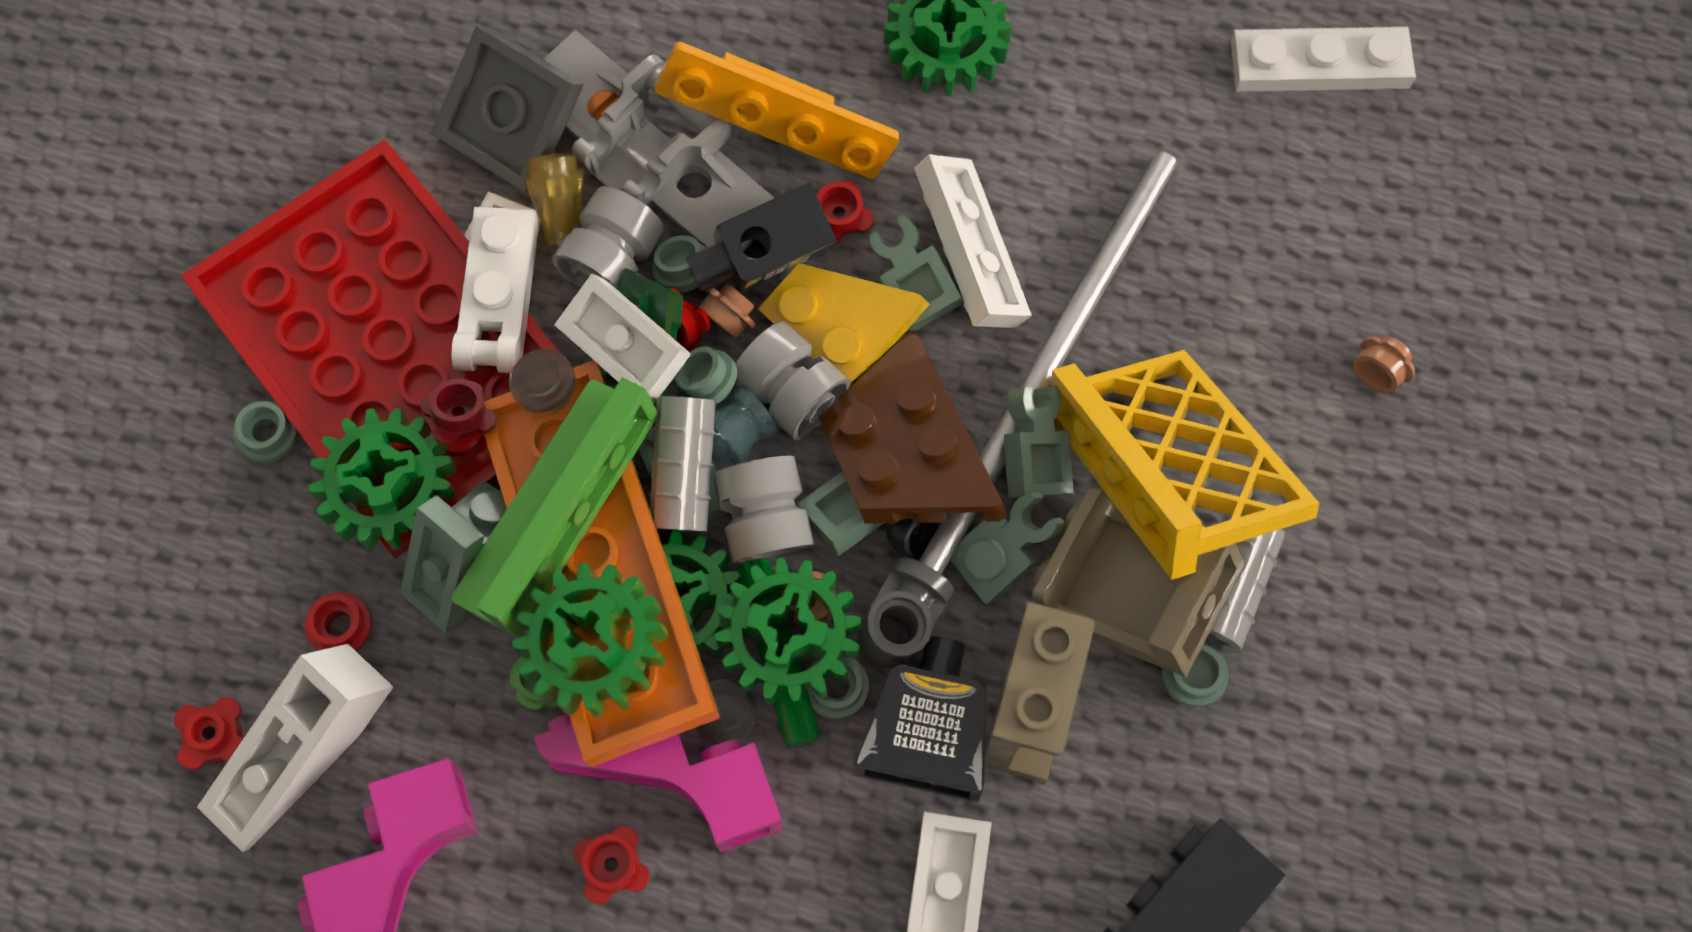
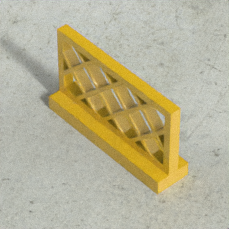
M1185 350L1085 377L1075 363L1052 369L1051 386H1057L1061 398L1060 411L1054 420L1055 427L1058 431H1069L1070 447L1171 580L1195 573L1197 556L1317 518L1320 504ZM1178 374L1188 386L1186 390L1157 384L1154 381ZM1117 393L1134 398L1130 406L1104 401L1101 396ZM1146 400L1176 407L1177 410L1174 416L1170 417L1141 410ZM1188 411L1213 416L1220 424L1216 428L1184 419ZM1132 427L1165 436L1159 445L1135 439L1130 431ZM1176 438L1210 446L1206 456L1172 448ZM1220 449L1248 455L1254 463L1252 467L1217 459ZM1163 466L1198 475L1194 484L1191 485L1167 479L1161 470ZM1208 477L1243 485L1244 488L1240 497L1204 488ZM1254 489L1283 495L1288 502L1274 506L1250 499ZM1197 506L1232 515L1231 520L1205 528L1194 513V510Z

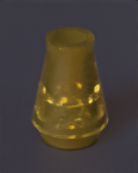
M575 153L548 154L526 160L528 173L523 175V179L542 226L546 245H561L565 237L574 228H580L579 216L581 214L584 168L577 167Z

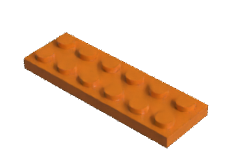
M594 360L484 401L485 407L496 414L497 423L495 428L491 432L484 434L506 508L511 504L590 380H597L607 385L602 368ZM631 459L561 573L569 582L576 580L580 563L587 562L597 578H600L608 564L617 567L623 575V582L635 575L646 588L644 596L653 595L663 611L653 620L662 622L668 630L669 638L653 643L652 646L665 658L664 665L655 667L647 665L644 669L643 674L652 685L648 691L640 689L634 684L626 689L629 698L628 707L622 709L612 698L605 699L602 716L594 717L586 709L584 702L581 701L574 715H570L583 761L590 768L720 718L633 459ZM554 584L548 592V595L556 589ZM554 628L550 636L549 649L554 644ZM580 628L574 629L583 642L588 643L590 646L595 644L604 652L608 650L599 639L600 637L594 636L591 633L586 634ZM633 628L626 635L627 652H629L632 644ZM605 675L592 676L587 681L595 680Z

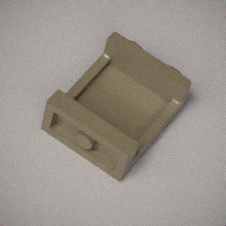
M1091 486L1082 502L1076 503L1069 511L1065 520L1064 535L1052 557L1046 558L1040 564L1034 578L1033 599L1039 605L1092 619L1095 623L1092 639L1187 677L1245 564L1237 544L1235 543L1198 555L1195 573L1171 580L1116 506L1110 502L1105 491Z
M1032 602L1027 603L1013 641L987 739L985 767L1043 784L1046 783L1053 756H1059L1065 747L1095 627L1092 619Z

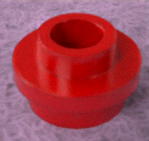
M333 592L319 598L311 606L305 619L306 637L317 651L344 644H349L355 651H358L367 642L372 630V616L369 608L360 598L347 592ZM339 616H348L350 618L349 629L340 636L331 635L329 631L331 622Z

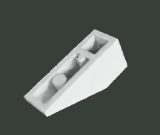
M349 644L300 655L197 808L242 852L249 850L359 737L393 686Z

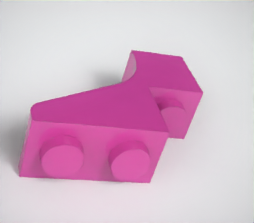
M565 714L555 718L548 723L549 731L534 736L541 756L553 770L559 773L661 788L683 796L700 811L709 824L720 853L783 830L782 820L755 743L740 747L738 740L717 744L700 754L702 762L690 766L680 734L590 768L583 761L570 715Z
M447 758L368 783L373 804L364 807L365 821L372 842L375 846L383 844L384 850L302 876L306 896L299 898L298 909L305 932L397 931L409 884L421 865L446 845L477 834L462 771L455 763Z

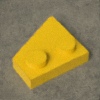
M798 263L758 310L773 324L783 321L793 327L812 345L811 358L819 356L827 358L850 379L851 387L892 348L930 304L920 294Z

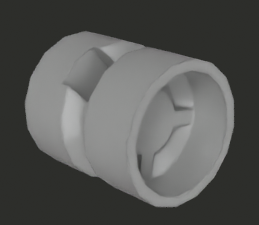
M602 186L595 191L579 216L583 228H574L565 237L553 255L552 262L557 271L578 289H581L591 274L604 278L616 289L625 268L637 272L638 268L635 262H644L649 258L663 236L665 227L660 218L640 200L616 188Z
M782 321L763 331L742 353L736 363L737 378L734 385L756 405L762 406L769 403V417L793 440L799 441L809 436L822 424L819 416L850 388V379L827 358L823 356L811 358L812 345L793 327Z
M776 456L753 460L724 468L713 474L720 510L732 514L733 520L724 530L733 564L744 563L758 558H772L814 546L807 510L795 506L794 499L802 492L794 456Z

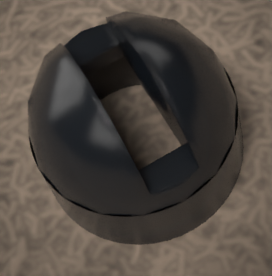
M903 519L891 524L890 529L887 531V539L891 547L898 554L919 561L941 523H920L913 519ZM916 525L920 526L918 534L912 533Z

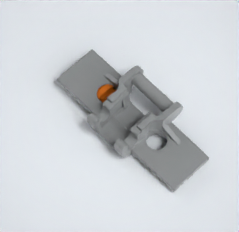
M574 30L543 59L584 84L565 126V129L578 139L572 147V154L579 164L606 187H613L624 191L640 200L650 209L653 208L661 216L665 214L706 248L716 244L713 234L717 225L774 199L771 194L718 150L733 134L736 125L659 94L657 95L694 125L701 133L695 138L690 139L684 133L678 132L670 139L649 121L644 114V107L649 103L648 90L651 89L655 92L656 80L665 64L656 54L648 56L627 73L577 30ZM698 173L708 178L711 182V188L703 196L692 198L683 195L678 190L677 183L686 174ZM749 239L740 243L742 251L744 252L755 240Z

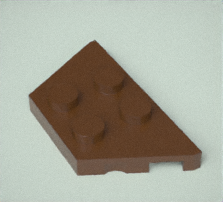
M916 330L907 333L819 416L825 434L865 524L896 523L903 519H913L920 523L946 522L947 513L983 512L986 522H998L1007 518L1003 502Z

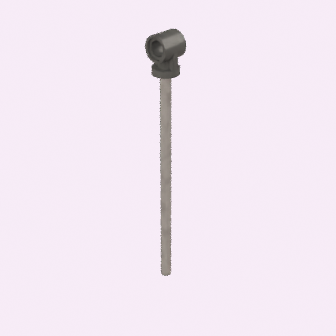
M1166 152L1156 153L1022 383L1021 387H1032L1034 406V389L1050 387L1052 369L1062 366L1176 168L1177 161L1172 155ZM1008 409L980 455L993 484L1006 463L1004 434L1018 432L1017 423L1011 417ZM947 513L946 522L940 524L919 561L907 557H901L896 561L868 611L861 618V630L856 632L860 651L870 663L882 668H892L893 665L897 664L904 665L929 641L934 625L954 592L952 584L941 574L976 513ZM894 617L899 619L908 631L907 643L895 644L889 642L880 630V618Z

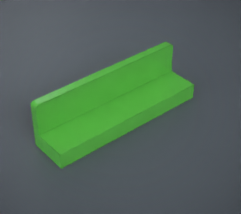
M623 377L615 389L597 380H590L452 594V601L458 607L515 638L522 636L525 628L516 620L518 613H535L539 607L532 598L531 591L536 588L548 594L554 584L553 573L558 570L562 572L659 416L644 387Z

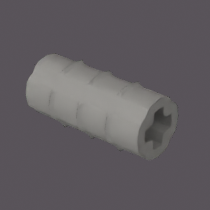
M675 396L657 397L656 410L659 416L655 421V427L652 429L655 433L653 459L650 461L652 464L651 492L647 494L650 497V512L656 528L707 531L709 501L712 500L709 494L711 469L714 467L712 464L713 436L717 434L714 431L716 402L714 400Z
M1283 529L1236 543L1245 564L1204 643L1213 646L1223 653L1234 654L1241 652L1251 625L1255 624L1254 616L1261 598L1266 595L1265 588L1272 569L1277 566L1276 559L1285 538Z

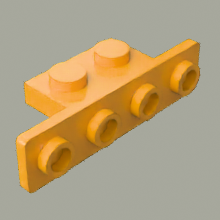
M676 42L655 84V92L661 96L868 179L877 177L899 141V132L897 130L834 105V96L728 52L725 53L722 59L686 43Z

